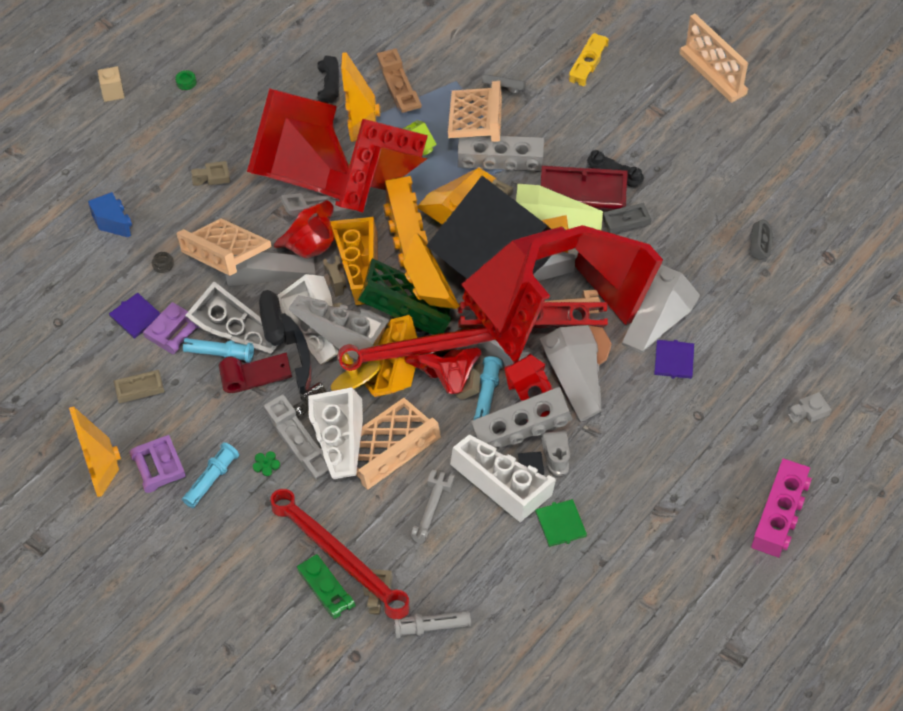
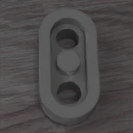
M764 219L755 222L752 227L750 252L759 260L769 257L772 249L773 231L770 224Z

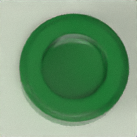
M181 71L175 77L176 85L181 90H190L196 86V75L192 71Z

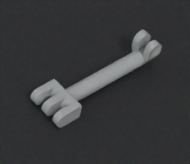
M431 470L427 486L433 487L419 527L414 526L412 530V538L416 543L423 544L426 541L429 533L428 529L442 490L451 491L455 475L450 474L446 482L444 481L446 477L445 472H441L439 478L435 479L437 470Z

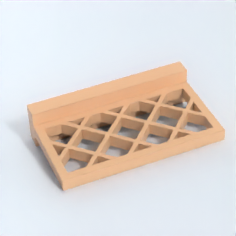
M696 14L691 15L686 45L680 48V55L731 103L747 95L748 88L744 85L748 62Z
M492 81V88L452 91L448 138L491 135L492 142L500 141L502 111L500 81Z
M219 219L192 233L184 229L177 232L181 252L229 276L237 273L235 265L272 247L269 240L224 219Z
M402 398L362 426L361 437L363 435H373L372 441H360V448H371L370 454H359L358 461H369V463L360 469L357 467L356 476L361 479L362 485L367 490L440 439L438 422L434 418L428 419L408 400ZM403 407L409 411V415H396ZM382 422H391L390 428H378V425ZM395 422H407V428H394ZM411 422L423 423L418 428H411ZM377 435H389L388 441H376ZM393 435H406L400 441H393ZM375 448H387L381 454H374Z

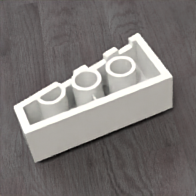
M471 435L465 437L452 450L450 465L519 522H522L553 494L555 478L549 475L545 477L537 473L538 469L530 465L526 467L516 462V458L509 454L506 456L496 452L495 447Z

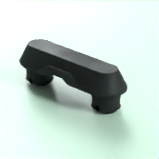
M325 55L324 59L317 63L318 70L321 73L326 72L324 90L318 91L317 98L321 102L328 101L333 103L339 96V63L336 57Z
M599 150L592 151L587 159L591 169L626 170L627 185L630 187H637L644 180V175L640 168L621 165L615 160L604 156V153L599 152Z
M265 290L259 298L260 318L264 337L273 346H279L284 341V326L279 298L276 293Z

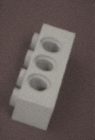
M491 136L460 137L458 168L480 167L481 169L541 171L543 166L544 138L500 136V141L492 142Z
M558 387L472 421L477 438L495 447L496 452H498L502 447L509 444H519L525 438L532 435L539 436L553 427H563L573 419L562 390ZM550 411L548 416L540 417L542 412ZM523 419H527V420H528V422H527L525 425H522V426H519V425H518V423H519L521 420H523ZM500 428H506L502 434H496Z

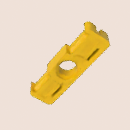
M595 33L591 35L569 72V82H579L578 85L580 86L586 85L587 76L590 72H594L601 60V52L604 47H608L609 39ZM589 57L594 59V61L587 62L584 58Z

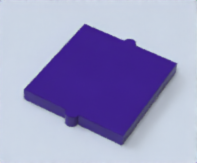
M136 293L127 301H122L120 306L109 313V316L135 339L161 313L139 293Z
M657 340L654 375L670 376L672 379L675 377L692 379L694 343L678 342V340Z

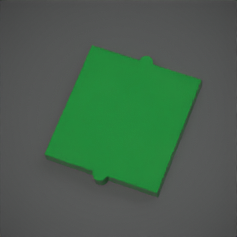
M573 499L557 504L553 502L552 505L535 509L549 547L563 543L570 544V541L587 537Z

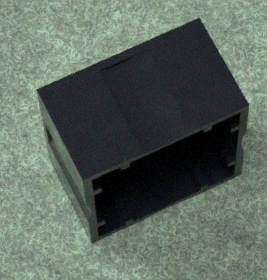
M481 176L426 246L468 279L512 240L544 232L551 228L484 176ZM551 256L535 261L533 275L544 266Z

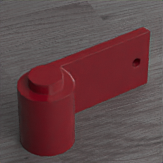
M287 352L243 365L239 359L230 356L224 358L218 365L222 387L227 393H237L292 377Z

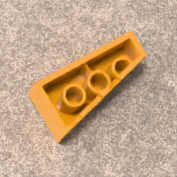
M411 176L386 180V204H383L385 217L389 216L390 219L388 220L389 231L395 235L393 237L394 248L400 252L398 254L399 265L404 267L405 272L407 270L403 262L413 235L418 233L428 243L426 233L423 231L421 213H418L415 192L412 193Z
M374 217L330 221L355 304L363 305L365 303L358 301V298L363 290L368 266L372 258L378 260V232Z

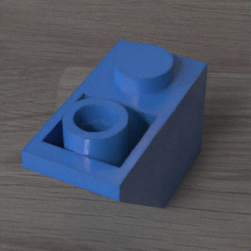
M113 192L88 201L91 215L99 230L124 237L131 236L129 227L132 226L130 217L128 214H123V204L120 199L116 200Z

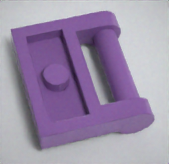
M172 302L143 331L146 339L169 353L175 354L184 339L199 327L185 317L188 313L187 310ZM187 322L188 324L172 340H170V338Z
M169 435L134 447L129 452L131 459L137 464L143 479L142 486L147 493L155 491L162 485L186 477ZM147 454L151 455L159 474L155 477L151 476L144 456Z

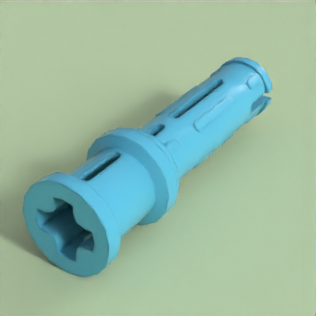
M185 338L184 343L187 344H183L184 352L223 356L224 358L231 356L239 360H245L246 363L252 361L254 354L253 343L245 345L235 343L232 340L220 343Z
M488 356L483 359L484 369L480 376L481 388L473 420L490 413L494 388L500 382L498 377L499 370L503 367V361L497 357Z
M223 442L220 445L221 449L214 458L211 457L208 460L206 470L182 497V501L187 506L194 508L219 475L227 472V467L233 459L239 457L238 451L233 446Z

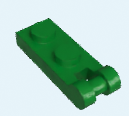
M318 554L297 566V571L333 619L341 616V612L344 610H351L356 606L352 597L346 593ZM339 598L340 602L334 604L333 601Z

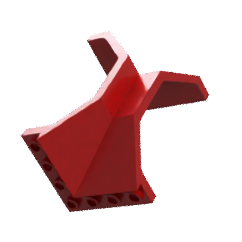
M269 88L247 172L326 194L340 200L336 201V206L363 213L370 187L386 190V180L402 178L427 160L422 155L428 135L362 118L350 165H348L333 129V120L337 106Z
M584 225L567 230L561 226L512 240L461 284L465 289L462 299L515 363L519 360L544 301L550 297L533 275L536 260L575 248L578 251L575 267L590 285L597 290L598 294L607 302L608 306L620 320L627 325L632 323L663 262L661 256L650 244Z

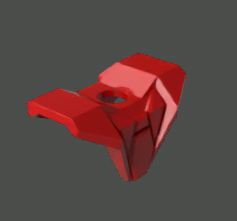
M462 348L450 350L442 358L432 353L405 356L404 358L406 363L424 371L430 378L439 377L448 394H456L462 392L472 366L482 353L479 348Z
M529 354L525 358L505 366L504 370L508 389L516 390L521 401L530 398L528 390L532 386L540 387L541 394L553 390L544 372L546 364ZM550 411L542 412L540 417L548 416Z

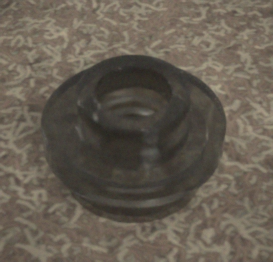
M158 252L152 259L153 269L160 273L168 272L174 266L173 257L167 252Z

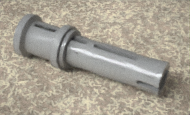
M469 610L431 616H422L419 613H415L412 617L393 619L396 639L403 635L411 634L421 636L426 631L471 627Z

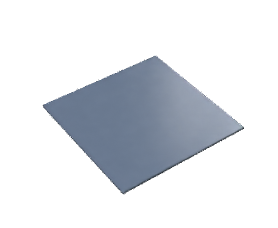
M457 81L418 97L422 108L401 113L397 107H394L377 116V122L398 128H404L416 120L425 122L437 144L432 147V152L422 156L427 158L426 161L404 176H411L412 193L415 192L417 206L429 192L477 169L458 168L459 138H448L451 93L455 90H463ZM505 169L483 170L489 173L490 175H494Z

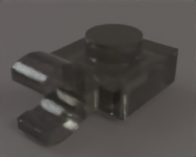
M321 382L316 383L300 394L303 401L292 406L296 411L297 418L309 411L308 396L327 392Z

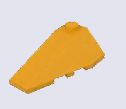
M347 52L342 53L341 71L346 98L345 105L349 117L347 123L350 141L355 142L362 118L377 122V116H380V104H376L374 93Z
M479 167L429 192L417 207L443 225L481 176H484L490 182L497 178Z
M70 407V413L97 497H100L119 471L117 460H120L121 457L118 447H112L110 438L75 407Z

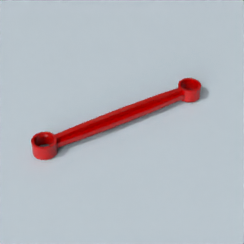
M477 328L391 342L363 349L347 344L339 349L337 358L343 369L353 371L358 369L362 362L447 350L492 341L495 338L491 336L487 328ZM347 351H355L358 354L357 360L352 364H345L342 361V357Z
M279 489L273 492L270 500L271 508L275 515L280 517L288 516L336 563L384 602V611L389 618L402 619L409 613V597L404 591L391 590L340 541L295 505V496L292 491ZM279 500L291 501L285 506L276 505V502ZM396 600L405 603L403 607L398 609L388 606L389 603Z

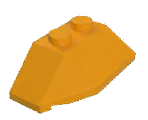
M418 233L414 234L403 262L407 270L405 276L415 286L413 289L414 294L419 300L423 299L431 306L457 309L460 305L432 251L426 246L428 243Z
M407 315L391 319L388 323L389 327L384 331L378 345L417 338L412 317ZM404 357L378 360L381 364L379 371L364 383L365 387L374 397L395 393L411 387L416 367L406 363Z

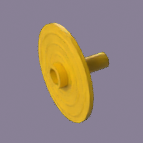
M347 352L344 353L342 361L345 364L354 363L353 358ZM378 360L369 361L367 364L362 362L358 369L353 371L346 370L333 381L331 390L336 391L352 387L354 389L362 385L379 371L381 367Z

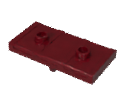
M542 166V187L601 211L607 212L626 207V170Z

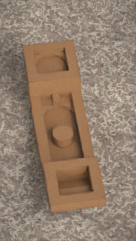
M397 49L377 53L386 85L400 112L404 113L422 108L416 91L412 90L403 70L402 60Z

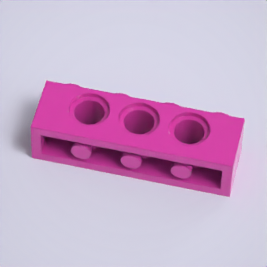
M784 458L782 459L751 546L752 549L778 558L782 549L787 551L791 536L787 535L789 529L794 531L798 517L794 516L795 511H801L805 497L801 496L802 491L808 492L812 480L811 477H808L810 467ZM773 526L780 528V530L774 529Z

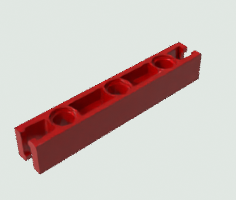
M465 302L459 303L458 314H462L463 310H471ZM544 302L533 328L586 325L604 328L608 325V318L591 320L589 319V311L599 310V312H607V302ZM573 310H578L582 314V320L574 319ZM460 316L458 321V328H486L477 316L475 320H465V316Z

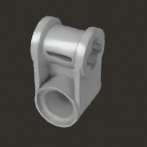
M566 430L545 432L542 434V446L548 470L554 476H564L569 471L570 459Z

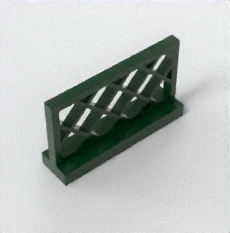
M373 258L371 259L363 290L359 295L358 301L395 318L410 315L415 327L432 335L443 334L451 319L449 316L450 308L431 306L423 299L419 300L413 292L414 284L408 281L404 272ZM374 268L382 271L383 274L379 275ZM395 278L402 280L404 284H399ZM383 280H388L392 286H387ZM408 289L412 295L408 296L404 290Z

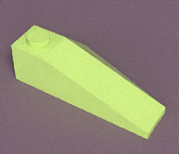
M517 185L516 202L540 220L567 215L569 229L581 225L598 230L602 229L603 211L540 185Z

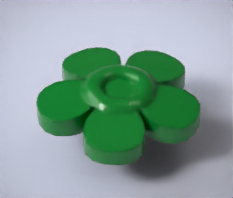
M272 451L267 452L266 457L263 453H258L255 455L256 463L253 464V470L255 472L262 471L264 476H270L272 469H279L280 461L275 460L276 454Z

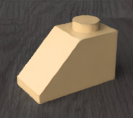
M119 67L99 69L98 76L104 102L123 99L124 93Z

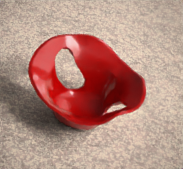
M325 200L302 210L290 228L276 240L273 247H285L305 259L327 251L335 238L330 222V217L334 212L333 204ZM317 213V216L313 217V218L309 221V218H310L313 214Z

